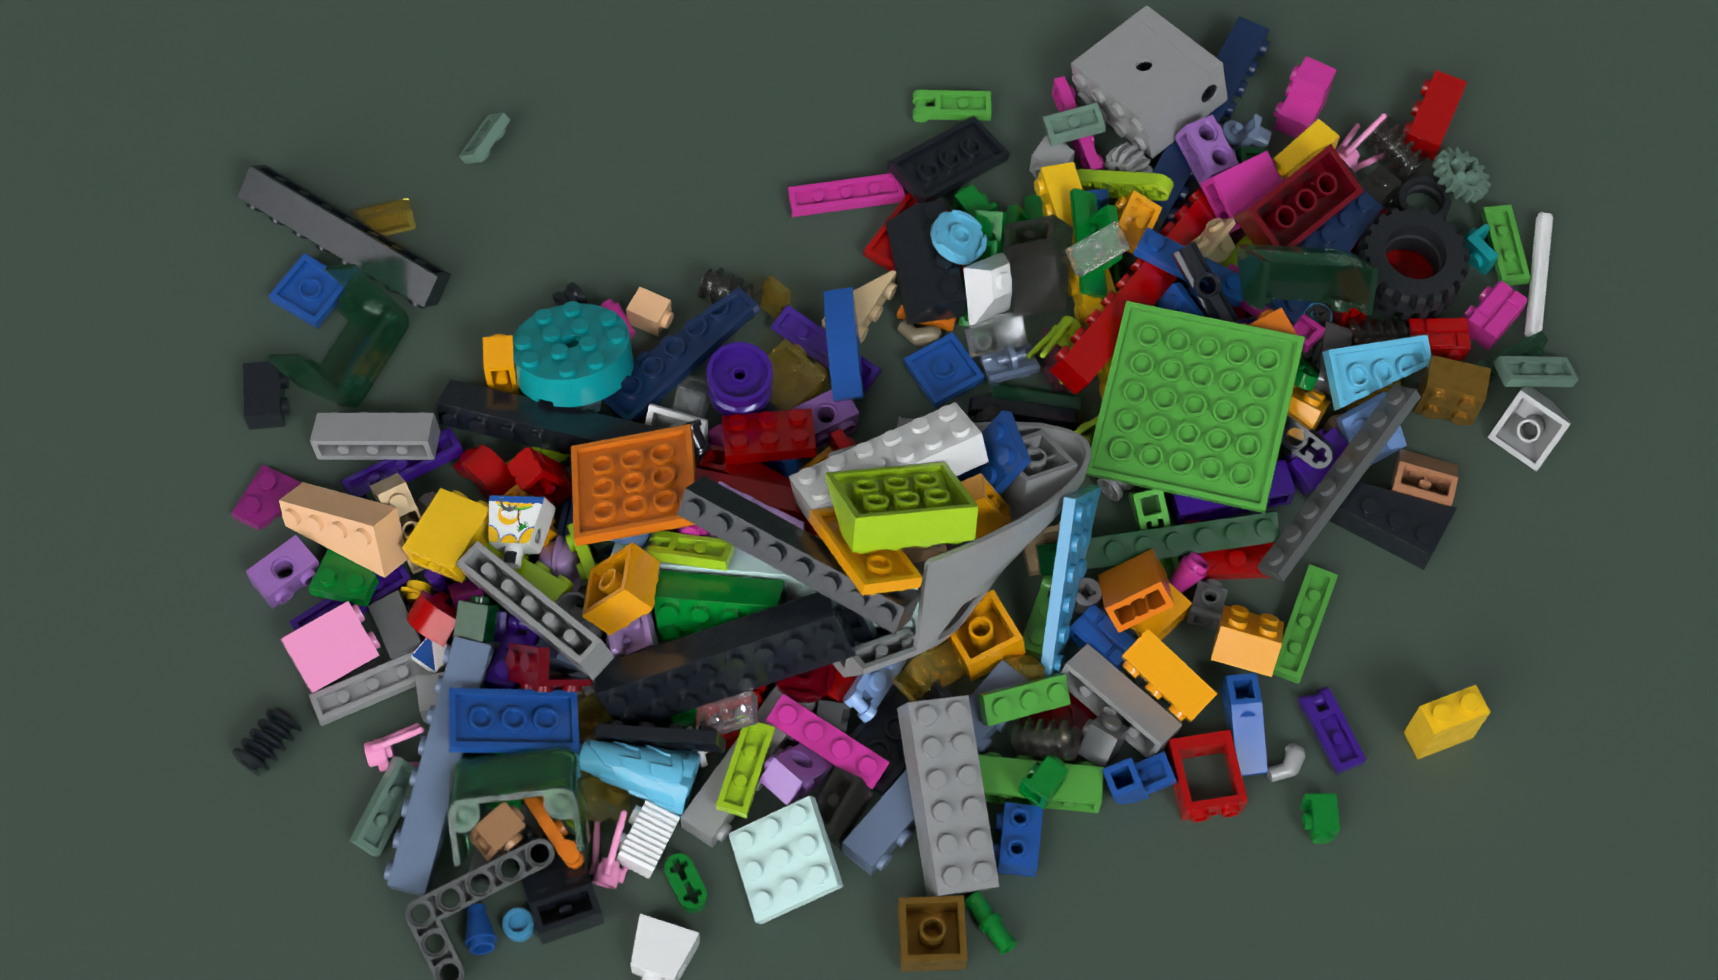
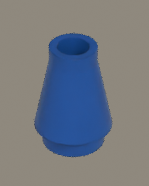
M484 904L470 905L466 909L465 946L469 948V952L473 955L488 954L495 949L497 936L486 912V906Z

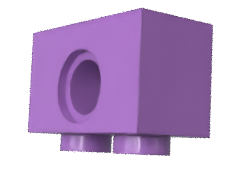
M832 390L790 409L812 408L816 448H821L830 442V433L841 428L844 434L848 435L859 426V411L853 401L835 403ZM830 418L832 421L824 423L821 422L820 419Z
M294 535L246 570L251 584L273 609L291 600L294 593L303 586H309L320 564L298 536ZM284 571H293L288 577H280Z
M801 743L794 747L790 745L780 755L775 753L766 761L763 766L766 771L759 781L781 801L789 805L817 789L833 765Z

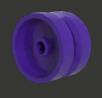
M732 342L720 347L711 356L707 366L708 398L717 411L724 416L760 413L769 404L772 396L773 372L772 363L763 350L750 343Z

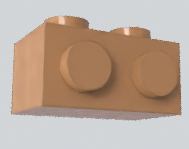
M503 801L473 828L468 840L490 862L499 853L505 855L511 852L524 838L521 832L526 826L523 822L525 818L513 804L508 806Z

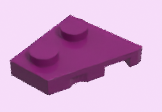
M262 465L232 511L233 519L259 531L271 524L275 518L282 516L279 500L302 482Z

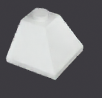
M998 253L963 268L969 325H976L1010 310L1012 277L1010 274V264L1004 253Z

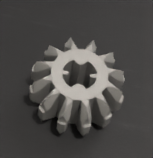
M1128 142L1120 144L1106 155L1107 160L1104 166L1108 171L1153 172L1152 167L1148 165L1151 160L1145 157V151H1140L1137 144L1131 145Z

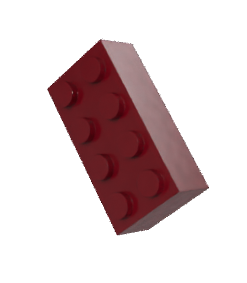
M1332 144L1313 151L1233 216L1267 263L1287 254L1364 190Z

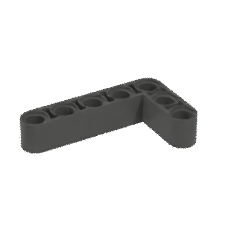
M542 838L532 840L409 903L405 913L406 920L435 980H445L442 977L441 968L447 963H452L458 967L459 977L456 980H463L466 973L465 965L443 919L548 866L555 857V849L550 841ZM539 843L546 845L550 852L549 858L542 863L534 861L531 857V849ZM509 858L516 860L520 866L518 875L512 878L505 876L501 870L502 863ZM481 873L488 876L490 887L487 891L477 892L472 887V879L476 874ZM455 889L460 894V902L456 907H448L443 903L442 895L445 890ZM417 904H425L430 909V917L426 922H418L414 919L412 912ZM430 934H440L444 938L445 945L441 951L434 952L428 948L427 938Z

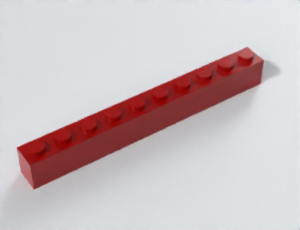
M1200 187L1189 196L1188 200L1191 202L1189 206L1184 204L1173 215L1177 220L1174 223L1169 221L1161 229L1160 234L1183 246H1187L1200 236L1209 221L1216 218ZM1138 257L1129 267L1133 272L1130 275L1126 272L1116 282L1115 286L1118 290L1115 293L1111 290L1100 301V304L1103 306L1099 311L1096 308L1084 320L1088 324L1085 329L1080 326L1069 338L1072 344L1069 347L1065 344L1055 354L1053 358L1057 362L1049 371L1076 395L1092 381L1114 354L1126 301L1154 306L1175 281L1176 276Z

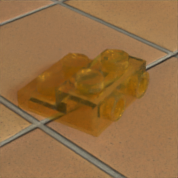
M785 338L767 355L772 363L773 388L770 402L780 411L790 410L817 397L829 385L827 370L819 362L813 364L807 358L806 351L797 343L792 345Z

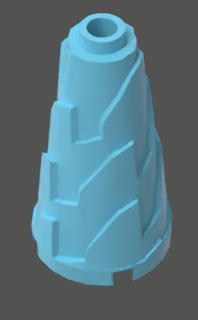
M589 739L585 740L583 744L579 743V752L573 755V761L578 762L577 768L598 777L604 783L629 791V794L637 798L650 800L657 806L682 816L687 809L692 794L691 789L693 783L695 784L699 769L700 753L671 750L651 745H644L642 747L617 741L610 743Z

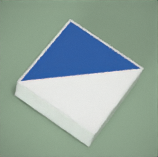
M425 638L411 655L412 660L432 674L440 673L447 665L443 663L447 644L442 647L432 640Z

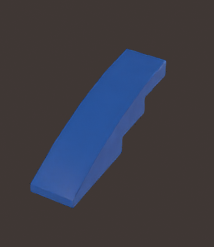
M853 287L823 291L833 401L836 403L864 398L861 376L860 338Z

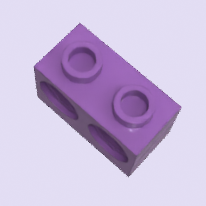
M1213 114L1185 125L1174 136L1199 185L1209 178L1239 164L1235 151L1228 144L1223 134V129L1217 123Z

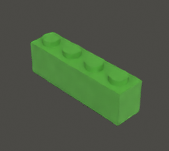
M993 752L978 755L987 803L1005 804V802L1037 806L1018 793L1022 778L1027 776L1036 762L1042 764L1043 761H1035L1029 756L1005 758ZM1061 760L1069 772L1066 781L1046 808L1099 813L1102 804V769L1104 767H1096V764L1091 762H1079L1077 765L1066 764Z

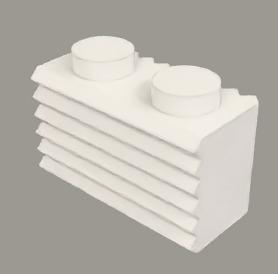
M647 799L643 807L636 805L628 820L633 826L628 835L622 832L616 861L620 862L622 866L650 879L681 816L659 807Z

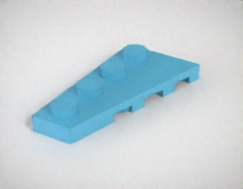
M1415 336L1330 349L1322 352L1334 410L1347 406L1378 389L1384 388L1401 378L1427 367L1432 357L1428 336Z

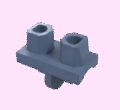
M1254 114L1244 125L1230 120L1222 126L1223 134L1228 144L1233 145L1234 151L1240 147L1265 148L1269 144L1272 131L1260 126L1263 117Z
M1028 343L1016 347L1010 344L1006 345L1004 350L981 355L980 360L989 385L1001 384L1006 380L1018 377L1024 378L1033 373L1040 372V365L1035 355L1031 359H1027L1026 356L1033 349L1032 344Z

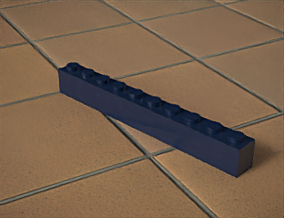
M1240 16L1216 57L1223 63L1228 100L1207 116L1213 114L1221 127L1224 125L1225 117L1230 119L1237 105L1234 102L1236 97L1242 98L1248 82H1246L1247 77L1254 76L1259 65L1257 61L1259 55L1264 57L1270 45V41H1267L1268 28ZM1176 140L1166 147L1152 172L1163 174L1174 183L1167 200H1151L1162 207L1153 227V230L1158 233L1169 221L1174 223L1176 218L1173 215L1179 210L1176 208L1179 201L1182 203L1186 201L1191 189L1188 186L1190 181L1196 182L1197 180Z

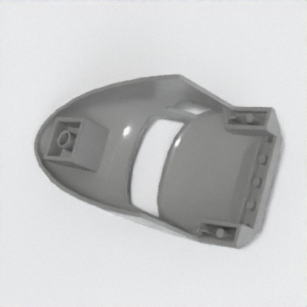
M979 422L974 424L981 432H983L991 422ZM1016 422L1031 462L1000 495L1010 506L1012 522L975 541L927 559L924 563L916 631L906 628L894 634L885 628L876 627L881 638L867 643L855 642L856 656L832 663L843 677H850L875 671L923 653L941 644L955 633L1003 570L1062 511L1064 497L1078 490L1085 479L1091 460V448L1087 440L1080 434L1063 427L1044 423ZM857 445L833 451L829 453L828 458L833 455H838L844 451H847Z

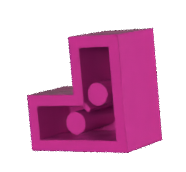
M1307 56L1301 66L1296 64L1289 78L1291 81L1284 94L1287 99L1285 102L1279 101L1273 116L1277 118L1274 129L1297 138L1317 120L1327 101L1337 69Z

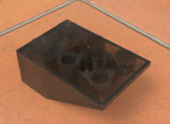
M1055 215L1009 223L1005 226L1003 253L1010 264V274L1012 277L1011 299L1016 317L1066 309L1073 227Z

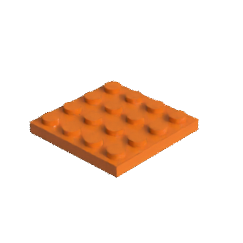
M691 424L571 446L573 531L576 546L695 525L677 515L685 489L696 482L694 439Z

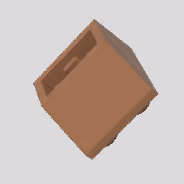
M1400 448L1389 490L1451 506L1459 478L1458 465Z

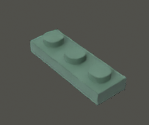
M1499 356L1493 362L1505 387H1573L1579 381L1567 357Z
M401 757L392 758L349 840L372 856L380 857L401 816L405 798L411 797L414 786H411L409 783L414 768L413 765Z

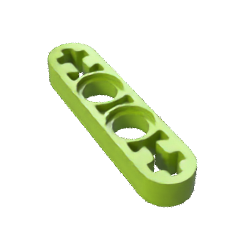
M1077 169L1084 191L1108 189L1109 198L1126 197L1130 192L1136 190L1150 200L1165 201L1169 198L1174 186L1173 181L1169 177L1159 173Z

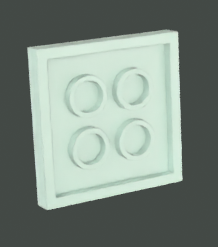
M807 796L728 833L755 923L763 924L844 887L815 797Z

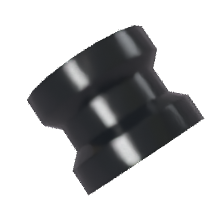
M574 282L568 284L563 292L557 291L552 295L556 306L564 305L570 301L588 304L584 293Z

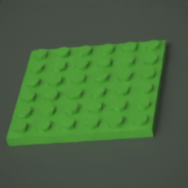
M1126 301L1091 445V460L1086 475L1265 513L1305 337Z

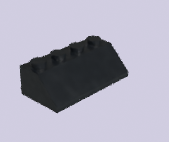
M944 200L916 203L886 222V230L907 325L964 317L967 299L959 264L948 261L939 254L930 236L931 225L941 213L946 211Z

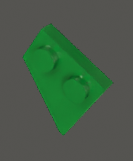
M328 549L308 590L311 596L340 602L349 601L350 604L367 607L379 581L372 571Z

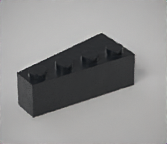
M1357 482L1329 521L1424 570L1457 508Z

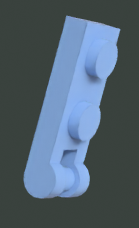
M905 659L875 671L858 675L843 697V702L849 708L854 707L858 712L857 716L864 723L870 721L876 715L877 707L907 660Z

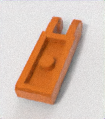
M531 787L521 792L520 796L564 863H566V866L569 869L572 868V870H577V868L583 866V854L574 841L564 838L569 833L561 820L557 818L553 821L547 813L552 807L543 793L540 792L536 795Z

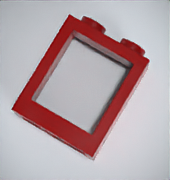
M1231 730L1169 739L1165 752L1177 780V783L1173 786L1181 820L1191 819V822L1197 823L1206 821L1210 816L1222 814V817L1225 818L1239 815L1244 810L1248 799ZM1224 753L1234 795L1192 802L1182 759Z

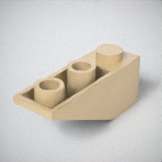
M894 270L854 290L860 344L867 336L869 324L879 319L883 311L882 305L886 299L891 300L897 291L898 285L896 284V271ZM824 317L821 323V328L826 331Z
M396 473L370 485V488L377 502L397 507L404 542H406L421 519V515L406 482ZM409 558L406 560L412 574L426 569L412 563Z

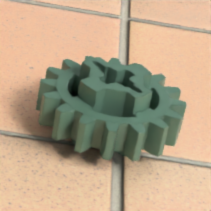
M1448 147L1445 151L1442 150L1434 159L1435 162L1432 164V167L1436 170L1433 172V175L1440 178L1438 184L1446 186L1445 192L1454 193L1455 199L1462 197L1465 203L1469 200L1476 203L1489 191L1488 188L1491 186V183L1487 180L1490 178V175L1483 172L1485 166L1478 165L1479 161L1476 157H1469L1468 151L1461 153L1458 147L1454 150Z

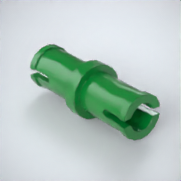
M981 891L973 893L965 900V906L968 907L980 924V931L989 936L1001 955L1007 954L1017 946V940L1013 938L1002 923L1003 917L999 912H994Z

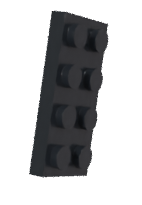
M972 116L888 162L887 169L918 203L935 201L1008 160L1010 152L975 116Z
M909 664L892 684L877 707L876 715L866 723L862 721L850 735L851 738L890 762L873 788L881 796L890 789L906 769L897 708L908 702L956 697L912 664Z

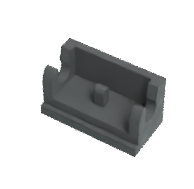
M397 590L368 605L392 660L415 651L425 640V637L407 622L406 617L412 607L400 591Z

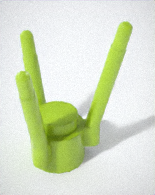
M1063 316L1058 325H1054L1050 332L1026 355L1027 359H1031L1045 345L1046 347L1040 353L1041 358H1044L1056 344L1062 347L1065 344L1067 346L1071 345L1072 342L1069 338L1082 325L1073 317Z

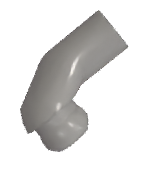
M1297 743L1288 744L1285 747L1286 756L1283 763L1268 767L1267 777L1272 783L1296 776L1306 758L1304 748Z

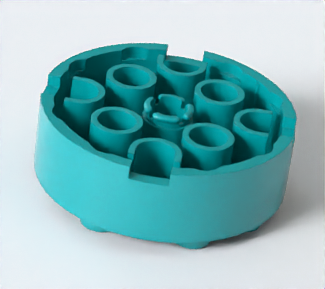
M570 301L564 305L540 309L522 323L513 335V360L517 384L527 397L536 402H539L540 399L553 402L554 407H578L592 404L617 392L622 387L621 382L626 376H631L634 361L627 324L616 312L605 307Z

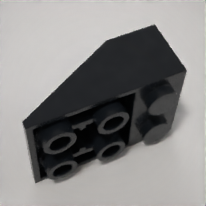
M575 834L565 837L566 840L574 841L579 848ZM546 845L531 849V857L534 861L542 863L549 858L550 852ZM556 849L555 857L548 866L521 879L542 945L604 924L602 912L585 862L577 870L569 869ZM515 860L518 871H520L519 863Z

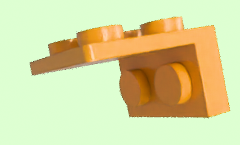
M1136 190L1130 192L1126 197L1120 196L1114 205L1117 207L1121 247L1131 254L1134 253L1147 227L1153 230L1162 210L1161 206Z

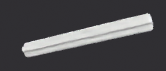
M1540 212L1536 218L1525 336L1534 339L1540 337L1543 328L1553 224L1552 214Z

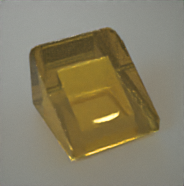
M769 275L757 297V304L773 318L777 319L787 304L791 306V291L774 276Z
M1006 655L1003 657L1005 663L1028 680L1044 677L1045 666L1031 655Z

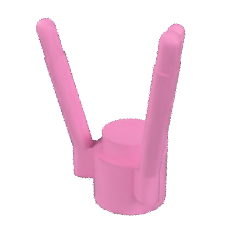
M1385 113L1381 114L1351 145H1348L1360 128V124L1356 123L1336 149V152L1352 175L1359 169L1385 157V153H1380L1358 163L1360 155L1356 150L1387 117Z
M415 723L385 737L364 743L369 766L374 767L378 765L380 772L386 771L390 764L389 759L395 757L393 744L423 733L424 728L419 723ZM408 762L415 767L420 765V762Z
M625 810L621 811L608 858H602L600 863V820L596 819L594 821L592 864L589 875L593 876L592 883L595 885L616 889L618 883L623 884L628 868L624 866L619 868L620 862L616 861L615 857L627 816Z

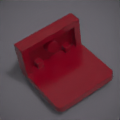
M509 643V651L506 655L508 681L520 683V689H534L535 692H553V689H563L566 692H582V686H592V679L565 674H549V647Z

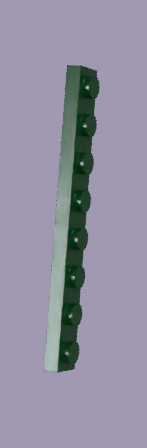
M1274 510L1265 513H1253L1092 536L1085 558L1087 560V569L1119 565L1152 548L1158 559L1189 555L1191 552L1203 553L1273 543L1280 537L1278 514ZM1057 542L1036 544L1039 575L1053 574Z

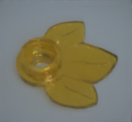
M586 778L575 785L574 790L587 799L583 807V814L587 819L601 822L611 817L612 820L618 823L621 811L625 810L627 812L625 823L628 822L632 814V809L629 805L631 799L629 791L604 783L596 778Z

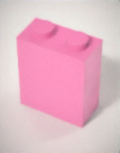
M349 601L280 639L311 693L316 692L379 656L376 649L381 646L372 631L366 633L361 624L365 618L357 604L351 606Z

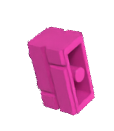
M1498 281L1493 288L1487 286L1478 299L1481 303L1477 307L1471 305L1462 317L1467 318L1470 339L1476 340V343L1486 350H1490L1522 313L1528 301L1525 296L1517 291H1513L1512 287L1503 281Z

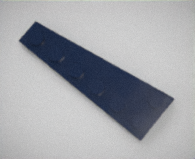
M1363 187L1364 191L1296 245L1250 286L1249 289L1270 309L1275 311L1282 307L1293 327L1361 238L1368 224L1372 223L1382 210L1383 206Z
M738 287L707 308L702 314L695 316L685 323L684 328L675 335H667L660 340V345L648 353L645 350L636 356L637 360L634 362L631 376H626L621 382L622 387L617 392L601 401L620 419L638 422L647 414L650 403L657 405L761 310L759 305Z

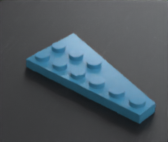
M1089 484L1065 496L1063 500L1038 678L1061 673L1065 666L1066 657L1064 651L1069 638L1070 624L1080 580L1085 576L1087 569V560L1085 558L1091 540V531L1102 487L1099 485Z

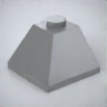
M1525 386L1519 391L1487 438L1535 471H1538L1569 428L1571 422L1553 401L1534 388Z

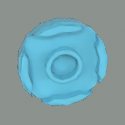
M945 211L931 225L930 236L934 247L939 254L953 263L969 265L979 259L987 246L986 234L983 236L981 224L970 214L963 211Z

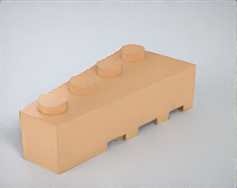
M304 482L279 500L286 527L384 578L408 559V556L402 549L405 542L397 507Z

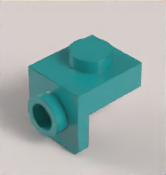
M1487 224L1479 229L1474 227L1464 236L1466 241L1464 248L1469 250L1470 255L1468 263L1483 276L1492 270L1499 256L1484 241L1490 230Z

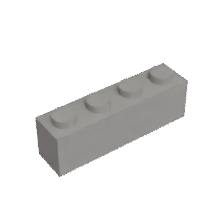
M317 413L310 443L318 460H435L441 431L434 413Z
M1088 643L1065 664L1061 673L1066 674L1068 691L1097 716L1101 713L1115 716L1122 724L1130 728L1125 740L1146 758L1159 754L1167 746L1169 739H1173L1183 725Z

